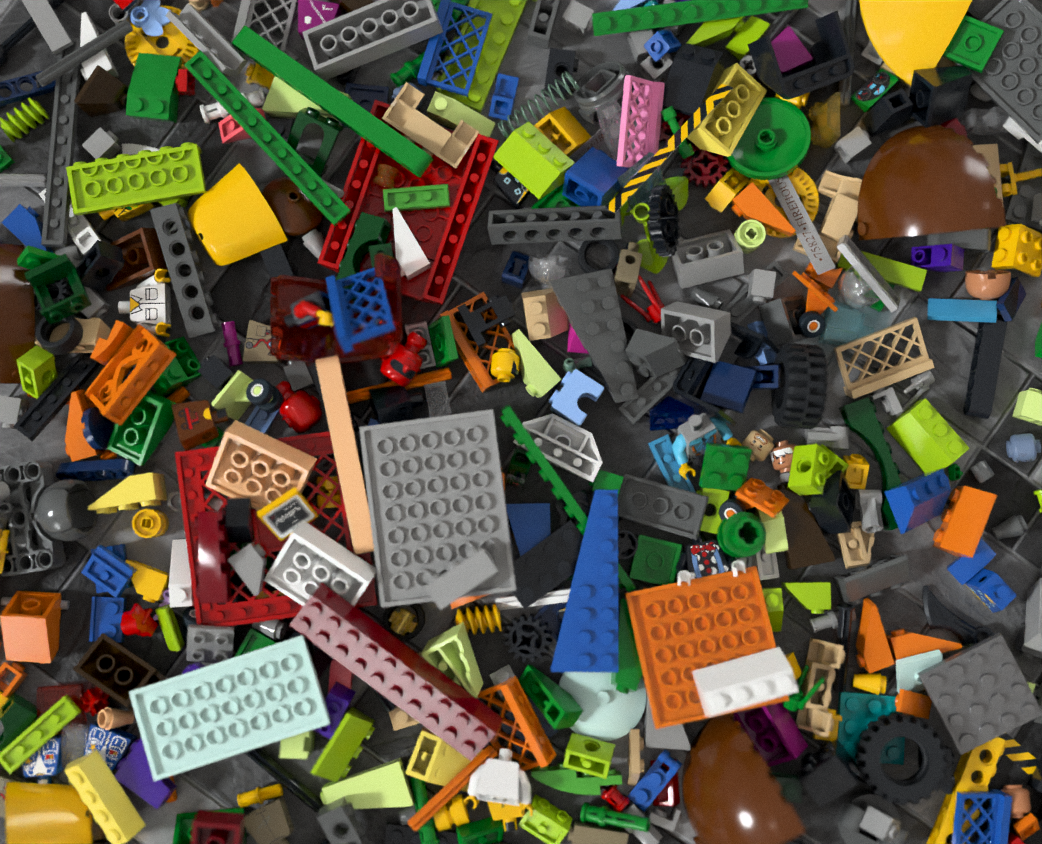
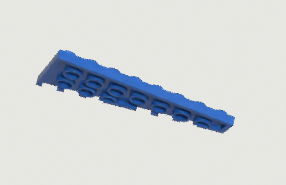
M595 490L551 665V672H618V490Z

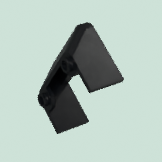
M838 11L815 20L821 41L811 47L810 55L813 58V63L781 74L769 35L748 44L759 79L783 99L789 100L850 77L854 72L855 66Z
M731 322V334L718 361L734 364L738 356L750 359L757 354L760 347L776 354L780 350L766 336ZM689 356L673 383L674 391L708 414L735 426L737 422L723 412L724 408L713 406L700 400L714 362Z

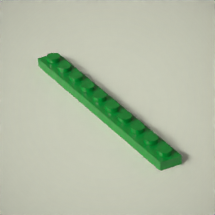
M687 0L591 13L593 35L600 36L808 8V0Z
M201 50L184 64L186 69L334 226L351 213V210Z
M504 406L500 409L503 413L500 416L501 420L507 428L512 426L516 432L513 437L520 446L523 444L526 446L528 452L525 454L532 464L537 462L540 466L539 474L545 482L550 481L554 486L551 491L558 501L561 498L566 504L563 507L570 518L575 516L579 522L576 527L584 536L588 518L510 406ZM618 562V587L620 589L625 588L630 592L636 587Z

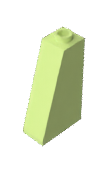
M276 76L262 108L270 117L296 118L301 109L311 107L320 112L319 115L325 118H334ZM341 92L342 94H344L345 96H347L349 99H351V100L353 101V99L350 97L349 94H346V93H344V92Z
M401 758L346 776L345 779L341 778L337 782L326 783L322 787V792H320L324 805L345 797L347 803L350 802L354 809L409 807L414 804L413 793Z

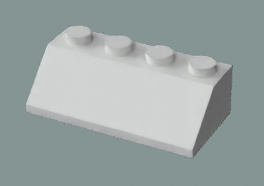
M780 647L692 671L704 714L707 717L799 692L792 668Z

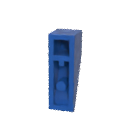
M19 204L1 222L26 247L29 245L53 253L51 247L41 245L43 223L38 219L40 215L32 207L26 208Z

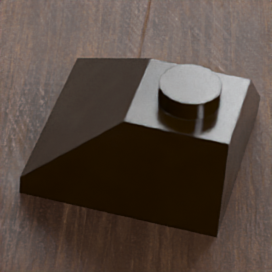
M97 65L74 102L90 117L121 111L127 105L129 88L101 66Z

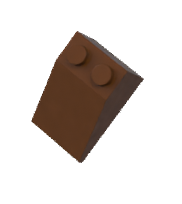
M142 227L110 243L121 247L125 264L106 288L109 292L143 282L153 276L157 269H168L155 228Z

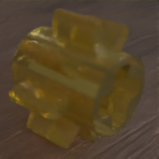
M401 608L399 612L394 610L389 618V621L392 622L390 628L405 636L407 631L412 633L417 625L413 621L416 616L404 608Z

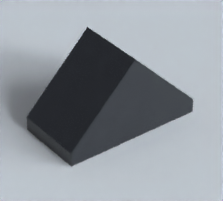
M251 497L227 499L225 528L230 543L253 542Z

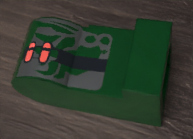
M515 447L505 483L519 488L523 487L531 465V461L525 454L528 451ZM524 456L528 461L522 462L516 457Z

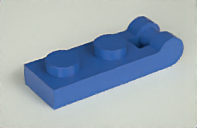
M666 749L627 796L644 812L683 765L679 760L675 761L670 756L671 753ZM663 763L670 767L669 771L662 767Z

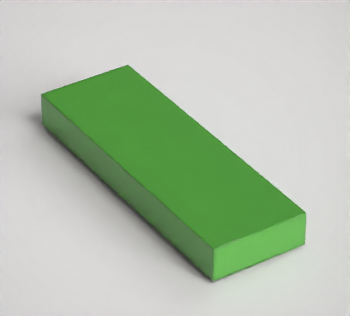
M448 184L383 189L385 213L393 212L395 207L399 211L450 207Z

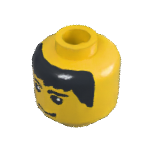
M501 348L492 355L491 374L497 377L498 381L510 382V379L518 376L520 357L515 354L514 350Z

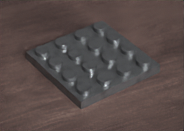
M1000 633L917 673L961 755L1042 715V711Z

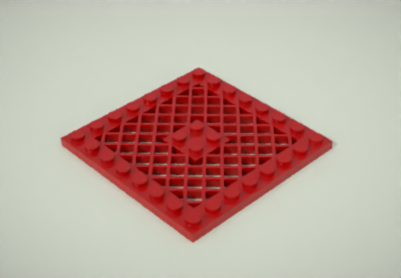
M330 431L276 438V440L310 456L320 455L312 472L315 470L323 476V479L317 487L310 481L307 482V485L314 490L306 500L317 511L318 516L321 514L330 522L323 531L313 524L317 517L308 524L329 538L331 537L326 534V531L334 524L342 530L334 541L338 543L345 534L347 550L355 554L336 459L334 461L326 455L334 453ZM220 446L175 452L197 625L228 627L296 617L303 606L287 595L277 596L281 591L271 592L265 587L267 584L265 581L263 582L262 591L270 597L255 599L258 595L251 597L242 590L246 585L245 582L240 587L231 582V588L236 591L231 597V601L224 604H200V598L196 597V585L199 584V575H196L195 565L196 562H199V552L195 551V540L198 539V530H195L194 520L200 511H207V509L209 511H216L209 505L215 495L224 501L218 511H223L227 507L228 498L218 491L205 486ZM323 458H326L333 464L327 474L317 468ZM335 468L338 483L329 477ZM202 471H208L206 475L202 477ZM326 479L336 486L330 496L320 490ZM204 487L212 492L206 500ZM338 490L341 505L332 499ZM317 492L326 498L320 509L310 502ZM329 501L339 508L333 518L323 512ZM252 509L253 542L255 545L260 544L266 552L265 558L269 555L276 560L278 556L272 552L281 551L291 535L280 541L258 517V510ZM341 512L344 527L335 521ZM230 543V553L233 549L237 552L241 550L237 546L238 543ZM371 552L357 555L372 565ZM230 563V566L233 568V570L231 571V578H232V576L235 574L236 570L234 569V567H233V566L231 565V563ZM266 568L265 573L268 574L269 570ZM374 577L354 607L360 608L378 604ZM238 594L247 599L245 601L233 602Z

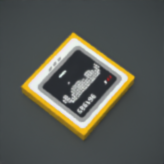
M296 487L257 512L258 517L280 541L291 535L302 521L309 523L318 517L316 511Z

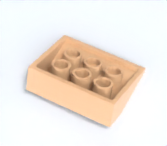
M235 420L224 434L205 486L231 498L251 497V507L259 511L294 487L302 494L317 458Z

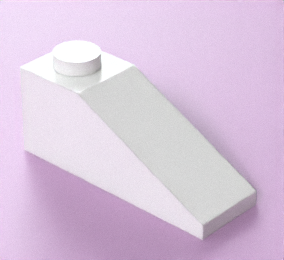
M86 12L81 13L80 47L99 36L92 19ZM106 48L81 63L83 69L80 70L86 81L97 65L114 77L119 76Z
M395 207L393 209L395 253L398 262L395 267L401 277L405 275L410 280L431 268L399 210Z
M186 539L172 540L169 575L170 607L194 606Z

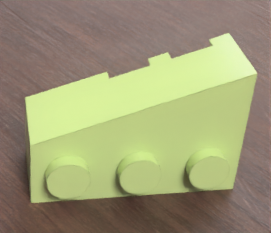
M464 622L428 640L421 654L426 661L477 698L484 683Z
M310 730L282 739L280 742V758L308 759L314 752L315 731Z

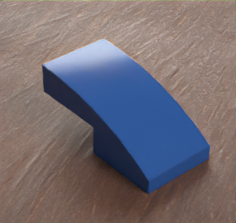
M498 73L489 117L508 121L507 116L511 115L519 83L518 77Z
M980 538L973 558L958 557L947 566V570L961 585H964L996 556V553Z

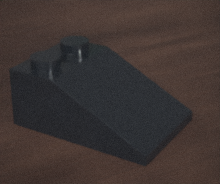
M683 43L673 60L664 86L662 109L673 106L675 112L692 116L711 96L724 72L723 52Z

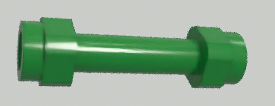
M673 106L662 110L661 114L664 121L668 122L673 134H675L680 126L675 118L677 114ZM686 139L679 145L680 149L678 151L683 159L695 154L691 144H688Z

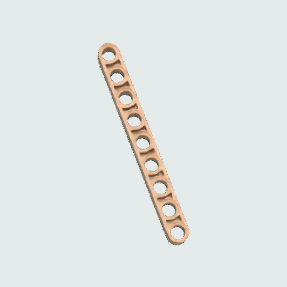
M335 355L316 359L354 551L356 555L374 551L368 496L339 356Z

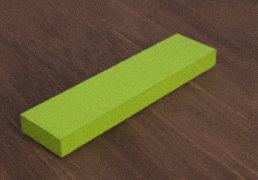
M861 251L887 283L918 292L922 290L927 270ZM841 253L836 268H843L842 270L859 274Z
M65 695L0 752V763L9 774H12L82 711L68 695Z

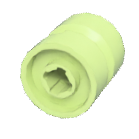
M747 220L739 226L733 236L743 253L749 254L754 252L763 243L766 231L764 226L757 220Z

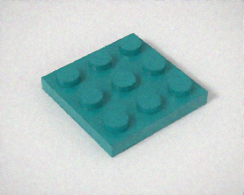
M839 692L838 714L842 716V721H839L837 739L854 761H856L855 756L857 755L856 744L861 739L860 734L862 730L864 732L867 730V725L871 721L875 722L879 716H889L890 713L904 714L896 711L895 695ZM896 737L886 743L880 754V763L904 765L905 737Z

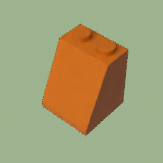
M16 591L0 615L7 661L38 662L41 664L53 661L59 650L61 593Z

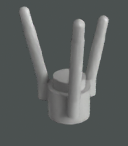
M930 370L911 376L913 377L911 379L912 385L906 388L904 393H908L915 388L919 391L902 407V412L895 414L896 418L904 413L925 391L929 390V385L935 382V378Z

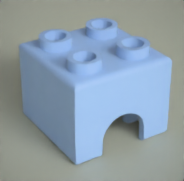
M575 369L572 373L569 371L566 373L560 384L563 388L561 391L555 390L549 403L551 404L550 410L580 427L587 414L579 409L577 405L578 399L587 397L596 402L604 387Z

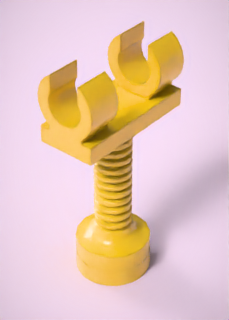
M1012 162L1000 164L1001 177L1009 175L1011 184L1001 185L1002 196L1016 195V182L1041 177L1042 168L1016 174L1014 173Z

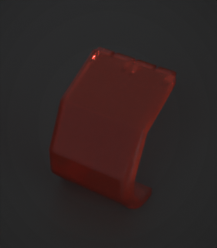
M382 253L375 255V276L366 280L372 282L376 277L383 279L395 330L353 344L354 350L347 353L344 352L337 338L334 323L333 326L320 325L312 329L299 326L289 328L285 323L284 316L292 313L290 308L292 303L317 291L329 294L326 280L288 275L272 277L270 293L275 295L276 298L270 297V314L276 317L270 318V335L275 337V339H270V355L275 356L277 360L316 363V359L338 355L340 364L380 359L396 353L402 340L401 268L398 261ZM373 290L369 296L375 297L379 291ZM364 301L362 307L366 308L370 302ZM377 304L373 311L379 312L383 306ZM355 312L351 318L357 319L361 313ZM368 315L363 322L370 323L374 317ZM381 319L376 326H381L388 322ZM358 327L354 335L361 333L365 328Z

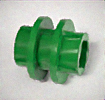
M740 512L721 521L717 531L719 546L726 554L731 557L743 558L755 555L762 549L766 541V530L759 517L752 513ZM739 530L744 533V540L739 538Z

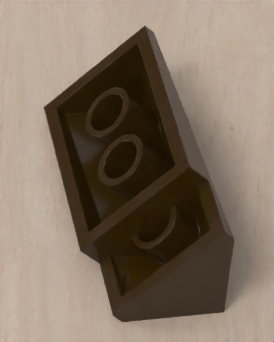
M104 633L99 636L73 669L133 713L135 712L129 695L130 691L168 679L154 667Z

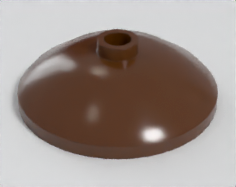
M288 176L274 179L262 191L263 197L286 235L308 233L314 230L324 217L321 211Z

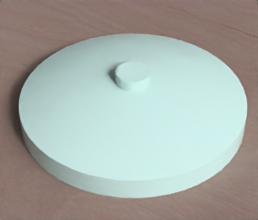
M563 672L559 686L571 694L583 709V713L575 725L570 728L577 734L604 742L621 738L629 733L630 729H633L640 721L646 705V688L642 676L636 692H629L627 695L615 690L616 686L611 684L612 672Z

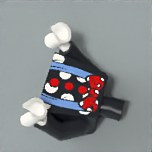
M703 531L699 532L697 540L692 539L693 544L686 546L685 551L680 554L676 565L678 586H681L682 581H686L688 586H690L691 579L729 572L731 570L734 577L738 576L737 571L739 570L746 573L745 563L742 560H737L735 557L726 554L719 546L717 540L706 541Z

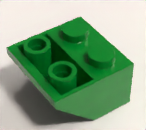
M184 336L164 343L176 356L153 384L155 390L161 396L173 393L179 387H185L202 376L198 372L201 368L200 362Z

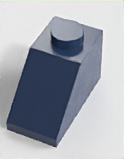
M781 365L745 367L756 370L758 373L752 390L781 388Z

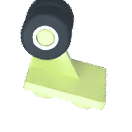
M238 370L216 396L211 405L217 410L225 408L228 417L238 421L251 403L267 413H273L281 407L284 398L280 391L263 378L253 380Z

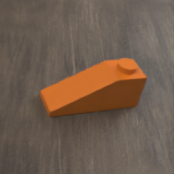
M753 182L732 199L731 203L733 206L731 208L738 217L743 216L746 220H757L764 227L790 237L796 232Z
M84 389L71 392L65 450L72 462L104 452V450L93 449L83 435L82 429L85 428V424L81 422L83 412L90 408Z
M865 598L863 600L856 640L858 652L856 660L861 668L864 667L871 674L894 665V660L877 606L869 598Z
M904 629L893 630L891 635L886 636L895 664L898 659L937 649L941 653L962 648L961 643L904 631Z

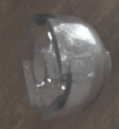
M539 254L529 255L528 269L530 276L534 281L541 283L542 288H550L547 281L569 277L572 259L568 260V257L545 254L542 258H538Z
M853 266L841 274L837 285L839 292L837 296L842 304H847L854 309H865L880 300Z

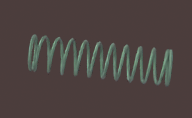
M565 71V74L562 73L561 75L564 84L559 79H555V85L557 89L553 85L548 84V90L550 94L546 90L541 89L542 97L535 94V102L528 99L527 103L529 108L525 105H521L522 113L518 110H514L515 118L511 115H508V122H506L505 120H501V123L497 124L500 131L506 139L510 136V134L505 129L502 122L506 123L513 131L515 129L512 126L509 117L516 121L519 126H522L516 115V112H518L527 122L529 121L523 110V107L526 108L539 122V119L533 112L529 101L538 108V110L543 114V116H546L543 110L541 109L536 96L543 101V103L549 108L550 111H552V108L548 104L543 94V91L555 102L557 106H559L557 100L555 99L550 89V86L562 97L564 101H566L564 95L562 94L557 84V81L568 91V93L571 96H573L571 90L569 89L564 79V76L571 82V84L575 87L576 90H580L579 86L577 85L573 77L567 71Z

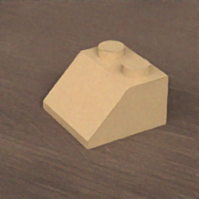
M552 288L521 293L529 341L551 338L569 329V318L563 307L558 303V298Z

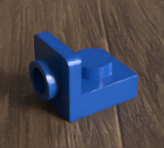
M670 29L657 31L644 44V47L653 60L657 62L665 54L676 52L681 47V44Z

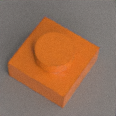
M1032 813L1024 816V818H1018L1013 825L1016 836L1022 841L1040 829L1038 821Z

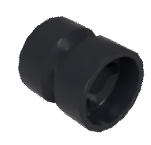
M618 530V558H630L638 549L637 538L630 531Z

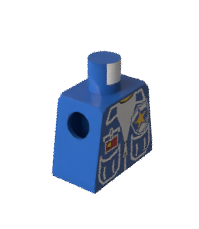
M97 721L90 726L84 755L98 750L111 772L116 770L119 762L126 757L137 736L118 728L105 730L99 727Z
M68 734L55 735L22 764L24 776H37V783L52 784L51 775H57L64 770Z

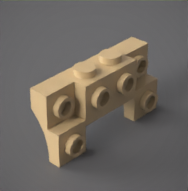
M406 82L382 119L401 131L404 137L412 143L417 142L423 146L422 150L431 157L436 155L456 169L479 134V131L461 120L454 132L450 133L416 110L425 94Z
M826 170L817 191L831 197L832 200L818 234L835 265L841 255L837 248L839 239L845 234L851 239L854 230L851 229L853 223L858 222V197L862 179L842 176ZM797 238L793 250L807 256L799 238Z
M810 638L805 666H809V670L801 688L803 697L807 695L822 677L825 678V681L808 700L804 709L797 711L795 724L798 728L828 737L829 731H832L834 720L831 718L832 714L827 712L832 698L831 686L835 680L834 669H840V663L843 664L845 659V651L842 645Z

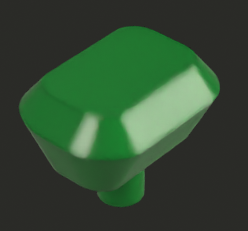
M951 464L948 467L950 481L959 480L963 475L960 467L957 464Z

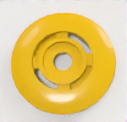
M160 6L169 9L170 11L178 15L182 11L178 8L171 6ZM131 22L130 25L133 31L125 36L126 54L134 67L138 53L182 57L181 69H186L184 64L199 52V49L172 22L162 26L163 35L156 37L145 36L146 34L143 29L134 26ZM160 37L169 39V44L166 48L157 47V40Z
M796 168L788 174V177L799 198L801 197V202L811 221H813L819 207L818 191L811 177L800 168ZM751 178L747 186L753 182L761 192L765 186H768L769 189L765 193V197L790 223L783 208L775 204L776 194L769 181ZM764 227L768 236L775 238L790 237Z

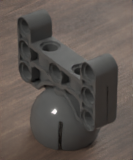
M27 461L0 467V481L5 482L10 489V497L6 500V503H9L12 507V516L8 521L13 555L5 556L1 576H14L56 569L64 565L66 556L62 541H76L87 537L93 532V527L97 523L98 514L96 511L88 510V506L94 503L96 499L93 492L87 489L88 485L85 482L76 479H64L54 483V469L48 461Z

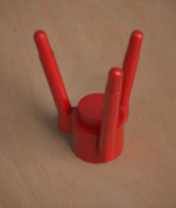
M638 275V281L652 302L646 308L648 313L624 294H621L620 297L644 316L647 322L652 320L654 323H657L661 320V308L665 306L651 280L647 281L649 289L642 277Z

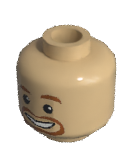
M762 429L759 431L752 430L741 445L752 449L751 462H754V460L761 462L773 450L774 439Z

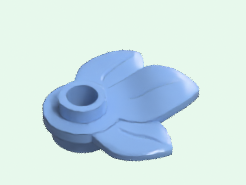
M144 0L141 6H136L131 10L130 20L132 24L142 28L145 34L149 36L163 35L162 26L171 22L165 16L170 10L160 7L161 0Z

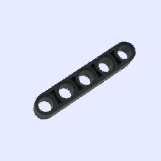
M997 314L996 323H978L964 402V415L988 419L991 415L1007 321L1005 322L1000 314Z

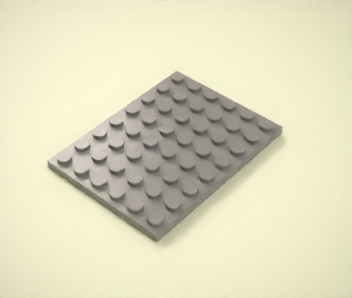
M494 410L359 427L381 608L434 601L425 588L430 584L428 579L439 572L441 575H444L449 571L447 567L458 559L462 563L468 559L466 554L476 547L480 550L486 548L500 571L460 598L516 591Z

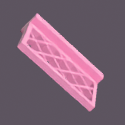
M625 75L617 166L641 170L658 152L665 83ZM637 97H638V100H639V104H638V105H637V103H636V101H635ZM635 120H636V122H637V126H636V127L634 126V123H633ZM633 142H634V145H635V148H634V149H632V146H631V144H632Z

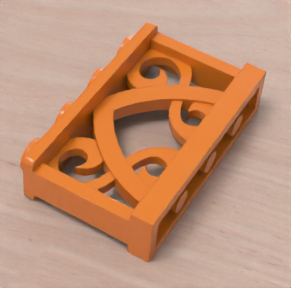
M138 324L85 391V395L99 408L104 417L121 426L176 354L157 338L155 334ZM134 364H137L134 370L131 372V374L122 383L123 378L127 375L130 369L134 366Z

